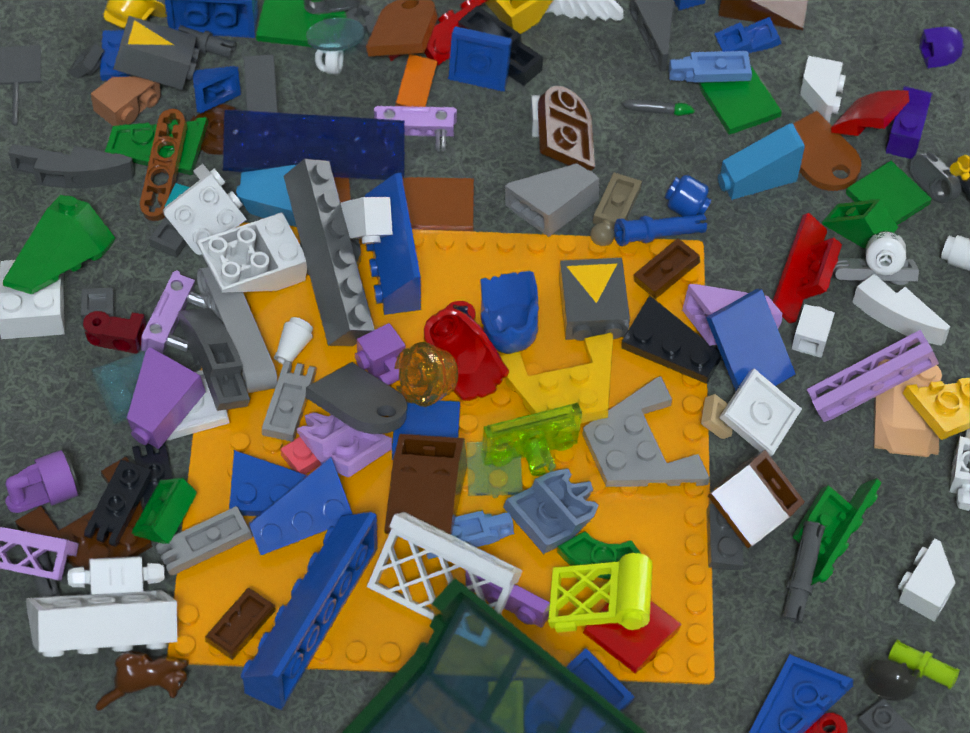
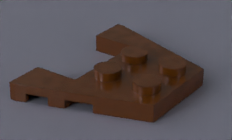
M127 457L120 459L129 462ZM120 460L101 470V475L107 484H109ZM140 502L117 547L109 545L111 532L104 543L96 540L99 528L92 539L84 537V531L95 509L60 530L56 528L41 506L15 521L20 531L79 543L76 557L67 555L66 562L75 568L84 567V570H90L89 559L136 557L152 547L151 540L134 536L131 533L143 512Z

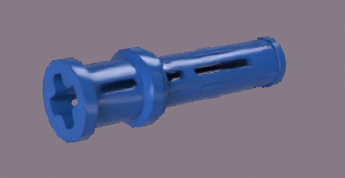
M703 213L654 220L648 216H641L639 220L626 221L622 218L616 220L614 233L617 243L620 246H626L629 242L634 241L650 243L655 237L705 233L707 223H700V221L706 220Z

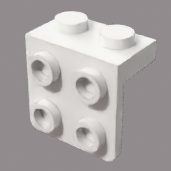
M203 163L193 170L200 180L169 203L163 210L166 218L198 255L202 254L196 244L198 240L234 229L246 220L239 210L243 206L241 201L233 191L227 194L221 187L226 183L215 168L209 172Z

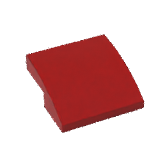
M879 91L857 99L833 124L831 133L859 136L866 127L885 129L909 102V91Z
M651 601L650 621L640 629L629 630L619 623L587 625L583 630V634L636 674L655 658L660 647L678 633L681 623ZM607 603L598 613L608 612L609 604Z

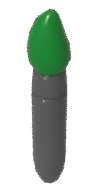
M628 99L622 103L625 108L634 111L674 114L677 116L694 113L692 106L686 103L673 104L640 99Z

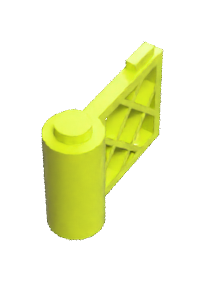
M630 553L621 557L619 562L553 568L548 619L550 628H555L557 633L576 631L577 626L619 623L629 630H637L644 627L650 621L652 560L644 554ZM611 574V579L601 588L592 582L599 575ZM576 577L579 582L568 591L561 587V578ZM587 586L595 593L582 604L575 596ZM601 599L609 604L608 612L594 613L590 610ZM568 602L577 607L570 615L558 616L559 610Z

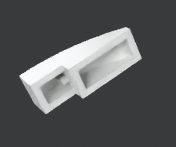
M875 274L857 286L853 303L872 318L904 335L909 336L921 330L928 343L940 346L945 343L950 326L906 287L896 293Z

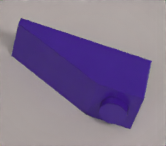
M904 86L903 90L909 91V102L894 119L885 153L912 159L917 153L932 93Z

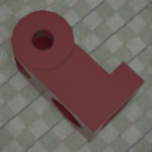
M93 311L85 316L83 327L90 344L139 354L142 334L147 326L144 314L132 312L130 319L110 317L102 311Z

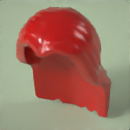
M454 308L439 310L426 321L424 341L430 358L454 393L464 401L494 394L497 390V385H500L502 382V378L508 376L509 369L483 329L467 314Z

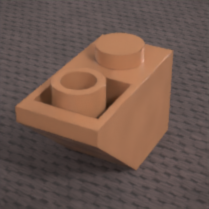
M137 76L112 77L91 93L93 110L112 126L131 124L140 112L147 107L151 108L156 105L161 97L159 83Z

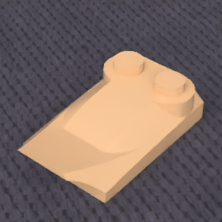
M885 359V360L879 362V363H878V366L882 365L883 363H885V362H887V361H889V360H888V359ZM937 365L875 397L874 448L886 449L892 454L929 457L931 454L938 455L939 437L902 394L906 385L917 384L918 388L928 387L930 382L941 381L942 373Z

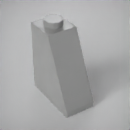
M578 163L513 181L505 185V205L548 237L599 200V177Z

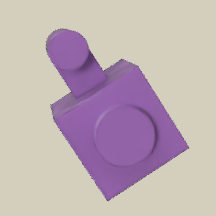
M390 323L357 338L355 359L358 366L367 370L368 373L376 378L378 377L379 380L387 385L417 371V366L413 360L406 362V345Z

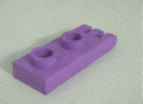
M467 570L465 582L466 587L472 585V581ZM477 576L479 582L485 580ZM491 582L480 586L484 598L489 604L498 601L503 588ZM514 584L504 609L516 614L517 618L528 625L534 624L542 628L549 618L550 602Z

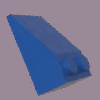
M165 0L168 28L178 30L180 25H184L187 28L203 33L206 30L213 33V36L255 38L259 13L258 0Z

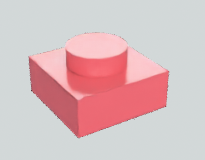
M301 437L280 449L281 456L293 471L307 474L321 465V462L315 457Z

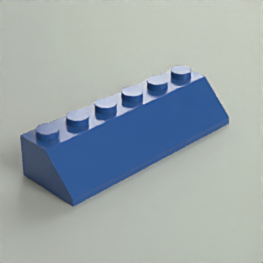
M366 512L341 516L336 526H331L327 530L322 549L319 553L315 552L311 556L307 567L308 572L303 579L299 578L294 584L291 592L292 598L287 606L282 605L275 617L273 629L270 633L265 632L258 645L259 652L254 660L249 659L246 662L241 673L245 694L282 710L378 549L377 514Z

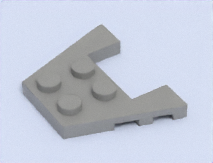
M661 376L655 378L608 410V418L594 420L583 427L582 435L606 487L648 486V483H667L668 486H680V483H696V486L709 484L710 477L699 454L666 463L644 414L669 407L672 403V398Z

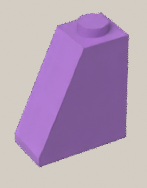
M149 347L145 352L127 416L133 438L143 445L149 443L159 449L206 393L201 376Z

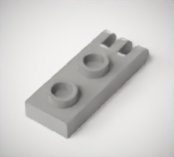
M838 258V262L833 270L836 278L839 280H859L861 283L873 274L877 275L882 281H890L897 285H905L909 281H918L919 269L912 259H906L904 266L899 272L886 276L872 271L866 259Z
M284 361L262 425V435L292 442L295 439L296 428L299 427L306 406V387L313 384L316 367L309 366L307 374L304 376V364L297 363L294 373H290L292 362Z
M236 506L174 535L169 544L158 543L156 549L159 554H162L161 559L167 565L168 573L175 575L251 539L252 535Z

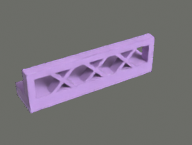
M919 330L808 388L807 391L823 422H826L936 366L939 362L922 331ZM920 341V345L906 351L908 347ZM885 359H888V360H889V361L883 363L882 365L878 366V363H879V362H881V361H883V360H885ZM860 374L859 377L849 381L850 377ZM827 389H833L832 391L820 397L817 396L818 394L824 392Z
M0 527V542L7 543L4 546L0 544V557L3 562L0 561V569L61 581L67 555L76 557L79 543ZM15 545L22 546L28 556L18 564H12L6 554ZM30 548H34V549H38V550L33 553ZM46 551L57 553L53 572L43 570L36 559ZM29 563H32L33 566H34V568L25 567V566L28 565Z

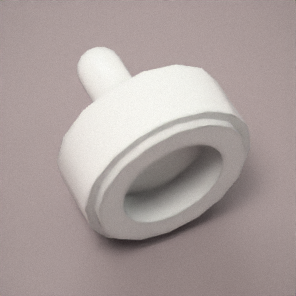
M329 45L318 48L315 53V63L318 69L330 75H339L341 73L344 61L341 46ZM323 54H326L325 65L322 61Z

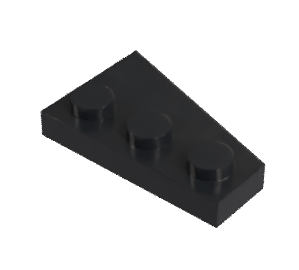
M650 295L622 340V349L706 384L721 361V354L713 346H709L702 337Z

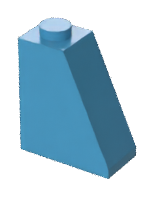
M793 123L785 125L723 160L721 173L718 175V183L722 191L728 192L731 200L798 180L805 145Z
M296 165L241 172V182L236 190L237 198L243 203L248 213L261 218L283 213L288 224L297 227L284 180V175Z

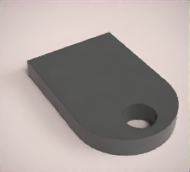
M353 362L306 387L307 399L351 428L363 433H389L400 428L406 420L407 401L405 397Z

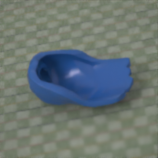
M524 271L519 274L513 272L501 274L499 278L494 276L491 280L487 278L481 279V321L487 337L496 350L501 353L510 354L526 350L535 341L538 333L539 305L534 273L531 271Z

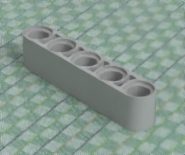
M210 268L198 269L197 283L206 308H210L221 320L237 349L243 364L241 376L247 393L274 389L277 384L276 370L244 293H222Z

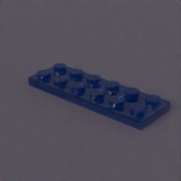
M224 110L222 171L248 172L297 165L304 159L329 161L333 177L387 180L395 173H401L403 179L405 120Z

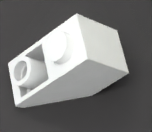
M808 56L800 95L814 111H818L830 123L832 113L838 114L841 97L836 96V92H843L846 75L841 74L843 62Z
M937 539L933 540L928 549L925 547L921 548L913 563L917 566L913 574L907 571L898 586V589L903 591L899 602L934 622L949 599L955 585V580L941 541Z

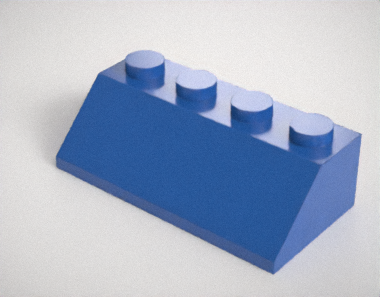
M395 173L365 195V197H390L393 235L380 237V243L366 244L367 252L373 251L374 259H369L371 277H377L379 284L374 285L376 304L382 303L384 315L421 310V276L401 173Z

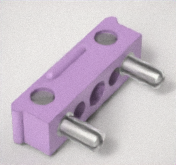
M377 106L374 108L377 135H384V149L387 151L388 135H390V151L394 149V135L436 136V150L439 152L440 136H442L443 152L446 150V136L454 135L457 109L454 107Z
M179 271L172 273L142 334V351L145 352L151 347L163 354L167 345L185 352L188 350L187 340L172 334L179 322L178 311H184L188 302L206 308L202 295L193 292L195 280L180 275Z

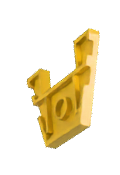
M612 333L584 338V347L590 361L589 364L528 376L520 352L500 356L509 369V374L505 378L506 384L522 398L523 405L545 431L608 418L613 350Z

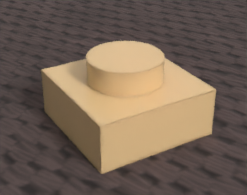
M716 394L705 397L701 424L721 439L731 437L733 429L719 418L728 403Z

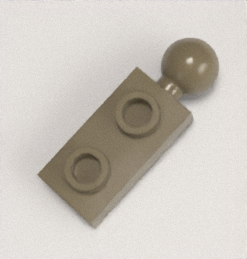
M613 173L593 217V223L596 224L590 233L593 243L599 246H608L613 242L615 222L617 219L622 218L627 221L640 193L642 181Z

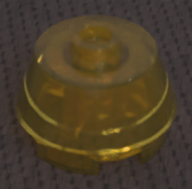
M419 342L410 348L403 349L397 357L395 369H399L401 386L396 387L408 403H415L423 407L431 406L451 394L455 389L458 381V367L455 359L449 352L429 343Z

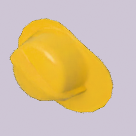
M108 0L103 17L107 22L125 29L128 16L146 20L150 15L161 18L167 17L166 6L156 0Z

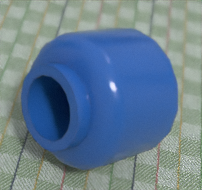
M683 175L680 179L675 177L664 197L668 200L667 207L681 216L697 215L698 213L704 214L711 203V199L707 198L709 193L708 186L689 175Z

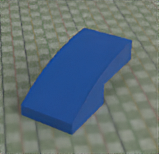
M770 17L745 28L739 22L715 33L722 51H747L752 53L782 44Z

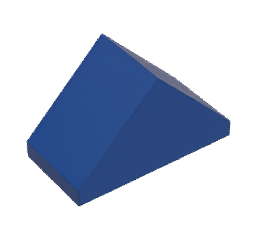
M230 66L194 70L193 83L197 112L202 113L241 95L238 67Z

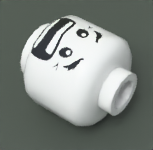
M882 231L873 235L866 246V262L869 268L876 274L883 276L893 275L900 271L906 261V244L903 239L890 231Z

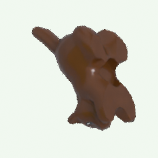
M130 650L124 652L114 663L116 667L114 677L115 689L103 695L95 708L102 710L128 693L153 686L165 689L170 698H175L177 692L187 680V674L183 669L188 666L189 660L161 656L156 660H152L144 651Z

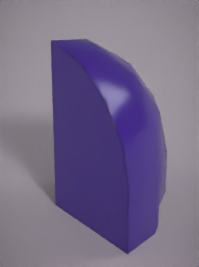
M936 27L923 30L919 49L927 69L952 64L961 57L964 41L959 30L952 27Z

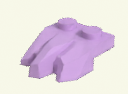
M314 412L304 415L307 426L296 428L301 439L321 463L327 458L332 457L337 473L348 478L392 449V438L383 434H368L357 431L332 414L324 416Z

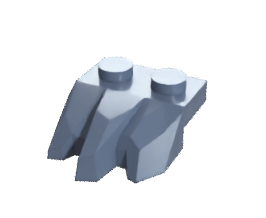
M569 469L551 471L536 478L531 488L507 498L503 506L507 512H510L511 517L543 554L575 537L595 516L599 506L596 502L586 501L593 491L591 482L570 483L571 473Z

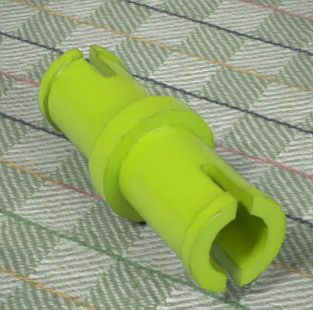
M896 640L888 656L889 660H893L915 671L916 676L920 678L926 676L950 690L960 673L959 669H955L933 658L932 653L928 651L922 653L901 643L899 640Z

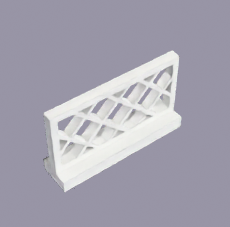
M405 512L393 516L389 526L392 529L367 584L368 588L433 620V610L425 607L436 599L429 578L444 573L449 584L453 580L451 570L461 567L468 571L472 581V585L467 586L469 590L474 588L476 595L484 602L486 600L480 587L481 585L491 582L503 588L498 601L488 604L490 607L495 606L494 610L500 615L502 614L513 586L518 583L523 570ZM398 536L409 542L413 555L398 560L394 550ZM417 546L425 549V551L419 552ZM428 553L437 555L443 570L427 575L421 556ZM390 556L392 563L386 565ZM415 558L421 578L406 583L400 564ZM447 561H449V562H451V563H453V564H455V565L449 567ZM394 567L400 586L390 589L378 583L383 570ZM477 576L485 580L479 582ZM423 581L429 601L419 604L412 600L408 586ZM402 589L403 595L396 591ZM470 611L467 612L462 620L463 625L460 624L457 633L483 646H487L494 631L486 626L483 635L473 631L467 618L472 613Z

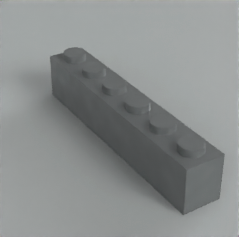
M304 159L284 175V180L328 346H354L357 344V338L375 330L330 163L324 160Z

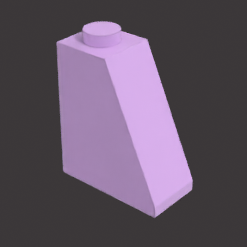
M689 284L682 311L709 346L717 345L706 317L748 293ZM765 296L777 328H779L783 313L769 296Z

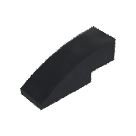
M479 6L473 8L458 21V26L461 28L512 38L508 76L522 86H525L542 71L543 56L523 44L519 32Z

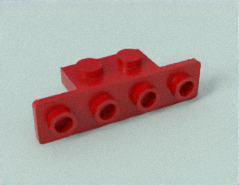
M466 0L460 4L462 10L457 13L450 10L438 18L440 23L434 26L424 52L427 58L438 61L437 66L450 59L454 27H459V20L476 6L480 7L488 0ZM403 54L389 55L388 57L393 61Z
M810 213L804 214L801 219L773 299L774 304L783 313L782 317L788 323H795L797 321L804 299L821 295L827 291L842 244L835 237L824 241L827 229Z

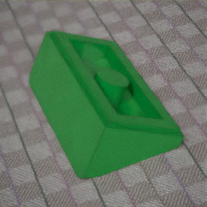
M184 478L160 480L131 533L134 536L161 544H169L196 497V490Z

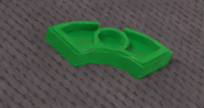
M586 531L557 547V553L571 566L619 562L621 557L626 554H642L632 540L621 544H607L595 540ZM611 574L599 575L597 578L611 579Z

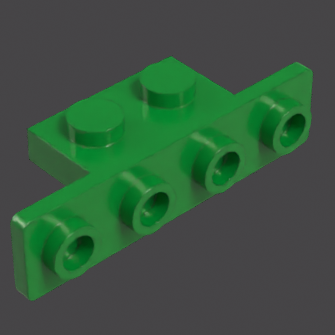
M878 478L860 485L850 503L829 485L820 490L792 536L800 544L804 522L806 521L819 523V526H825L811 585L818 582L823 583L832 575L834 571L832 565L847 550L849 546L847 540L862 525L864 521L862 515L865 510L872 506L878 498L876 492L882 483Z

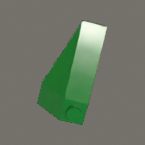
M60 195L46 209L3 279V286L32 295L58 281L59 275L65 271L71 270L75 272L81 269L82 262L88 259L96 261L101 258L114 243L115 236L89 203L77 200L73 196Z

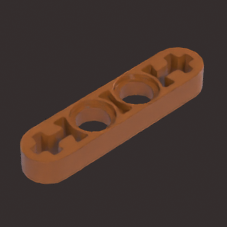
M177 109L163 111L157 122L140 199L141 211L144 217L151 221H159L166 217L163 213L164 206L176 182L187 131L184 115ZM173 119H176L179 125L176 124L173 126V137H170V131L167 124H170ZM165 145H171L175 148L174 154L168 158L159 156L160 148ZM163 172L169 175V179L165 184L155 185L153 183V177L156 174ZM154 193H157L158 203L161 208L158 207L155 209V212H151L148 206L154 205Z

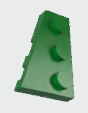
M207 117L196 118V121L186 122L187 131L178 168L179 173L193 175L209 123ZM172 120L170 124H167L170 137H173V126L179 125L177 120ZM138 123L113 126L105 152L132 157L133 163L148 166L157 124ZM165 145L160 148L159 156L168 158L174 154L175 148L171 145Z

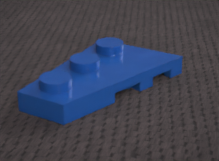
M234 450L229 509L237 506L242 516H258L308 475Z

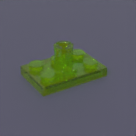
M579 403L484 426L481 459L484 467L493 465L495 467H502L509 464L512 460L525 457L527 458L531 475L540 476L547 474L544 466L551 472L555 469L556 464L550 451L555 449L557 451L567 450L574 444H577L582 419Z

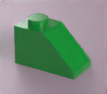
M881 199L837 204L822 222L824 226L862 248H866L868 241L873 235L882 231L895 232L898 228Z

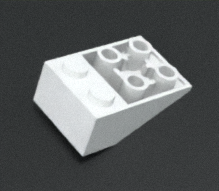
M283 213L196 242L222 293L278 291L306 280L307 264L303 249Z

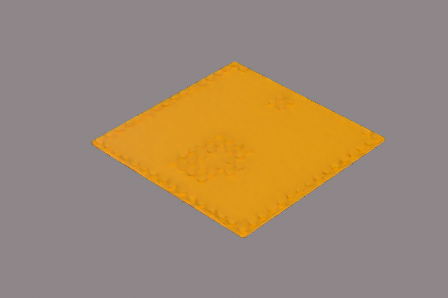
M241 223V224H240L239 226H237V227H240V226H243V225H246V224H249V223ZM289 225L300 244L301 241L297 227ZM412 229L421 276V310L384 315L382 303L376 304L374 285H379L377 277H371L369 259H374L373 251L367 252L366 244H362V238H358L361 250V262L359 263L358 270L374 329L376 330L390 323L406 345V362L413 360L417 366L416 372L389 386L400 392L405 399L460 401L458 438L465 439L467 468L456 517L482 510L484 514H492V516L506 513L507 511L503 506L507 498L531 488L534 480L551 471L569 469L571 473L570 483L591 482L593 491L586 501L596 502L599 505L595 516L576 536L586 531L595 540L607 544H621L632 540L639 551L648 556L653 562L651 601L681 623L678 633L658 649L655 658L635 674L583 634V630L587 625L577 626L576 631L556 633L555 628H550L548 620L540 628L534 624L528 625L517 618L516 614L506 609H503L501 615L565 667L587 648L618 681L684 684L713 683L715 675L712 568H708L706 509L709 506L710 500L707 496L710 494V479L709 484L705 486H696V483H680V486H668L667 483H648V486L606 487L582 435L583 427L592 421L545 431L523 405V400L517 392L512 391L508 387L505 378H502L503 380L500 385H497V390L494 394L482 398L477 397L470 401L461 400L431 360L424 341L426 321L454 301L470 303L475 309V322L484 331L481 321L480 280L483 278L491 280L494 276L499 278L501 274L513 272L519 274L520 272L531 271L534 273L537 284L539 310L536 339L526 350L520 351L528 376L589 364L590 361L584 347V340H565L559 286L560 261L622 258L630 328L650 295L634 282L633 274L676 239H654L650 243L634 241L629 242L626 246H620L614 237L610 245L599 246L593 243L590 236L551 235L548 237L545 234ZM681 240L700 255V263L655 300L702 337L682 311L689 284L705 286L704 244L699 240ZM306 274L304 282L278 291L243 292L274 364L277 381L283 365L277 362L274 356L278 349L284 323L289 322L291 317H297L308 322L313 327L311 333L313 338L292 362L290 373H294L297 363L304 364V376H306L309 366L316 367V375L313 383L351 362L358 366L355 359L357 344L354 346H328L311 279L308 274ZM624 337L613 339L609 410L655 378L661 376L672 398L671 406L646 413L644 416L666 463L699 454L710 477L709 432L701 424L705 397H708L707 384L622 349ZM497 350V352H498V354H499L500 356H501V355H506L505 353H501V352H499V351ZM275 388L248 393L250 401L247 407L227 409L229 424L193 433L187 482L196 490L197 494L183 518L182 531L229 510L234 450L292 470L280 452V449L291 441L262 435V425ZM307 399L299 427L307 426L304 415L315 412L324 416H330V413ZM393 431L384 433L383 435L392 438L393 443ZM296 433L295 439L300 437L298 433ZM392 449L349 478L338 473L352 514L366 512L377 514L378 549L306 669L398 672L415 654L419 644L423 641L427 644L434 632L429 627L432 622L431 619L367 587L389 534H385L384 529L393 466ZM313 469L312 471L308 472V473L305 474V475H309V474H310L311 472H313L315 469ZM243 516L249 529L248 523L257 516ZM513 518V535L501 538L495 543L492 542V544L476 547L523 570L516 585L550 602L553 568L571 566L557 553V548L543 554ZM327 530L264 555L259 554L252 535L251 539L177 573L174 599L177 601V642L169 643L167 656L187 659L190 665L244 667L249 659L254 660L259 652L258 645L265 632H271L275 625V617L282 605L287 606L292 598L291 592L294 584L299 578L303 579L308 572L307 567L311 556L315 552L319 553L322 549ZM398 536L394 545L398 560L413 555L409 542ZM417 546L419 552L425 551L423 548ZM426 554L421 556L427 575L443 570L439 557L427 559ZM390 556L386 565L392 563ZM415 558L400 564L406 583L421 578ZM447 561L449 567L455 565V564H453V563ZM394 567L383 570L378 583L390 589L400 586ZM461 567L451 570L453 579L456 578L466 586V570ZM445 574L429 578L435 597H437L448 586ZM576 577L561 578V587L568 591L579 580ZM596 578L592 582L601 588L610 579ZM423 581L408 586L412 600L419 604L429 601ZM586 586L575 598L583 604L595 592ZM250 588L274 604L276 611L237 656L231 660L208 644L205 636L246 589ZM402 589L396 591L403 595ZM601 599L590 610L598 613L607 602ZM568 602L559 610L558 616L570 615L577 607ZM428 604V605L425 606V607H427V608L433 610L431 604ZM473 614L467 616L471 629L483 635L487 625ZM456 632L435 672L437 674L496 676L494 662L497 657L505 653L514 655L516 649L496 632H493L487 646H483ZM525 658L521 671L517 676L551 678L528 658Z

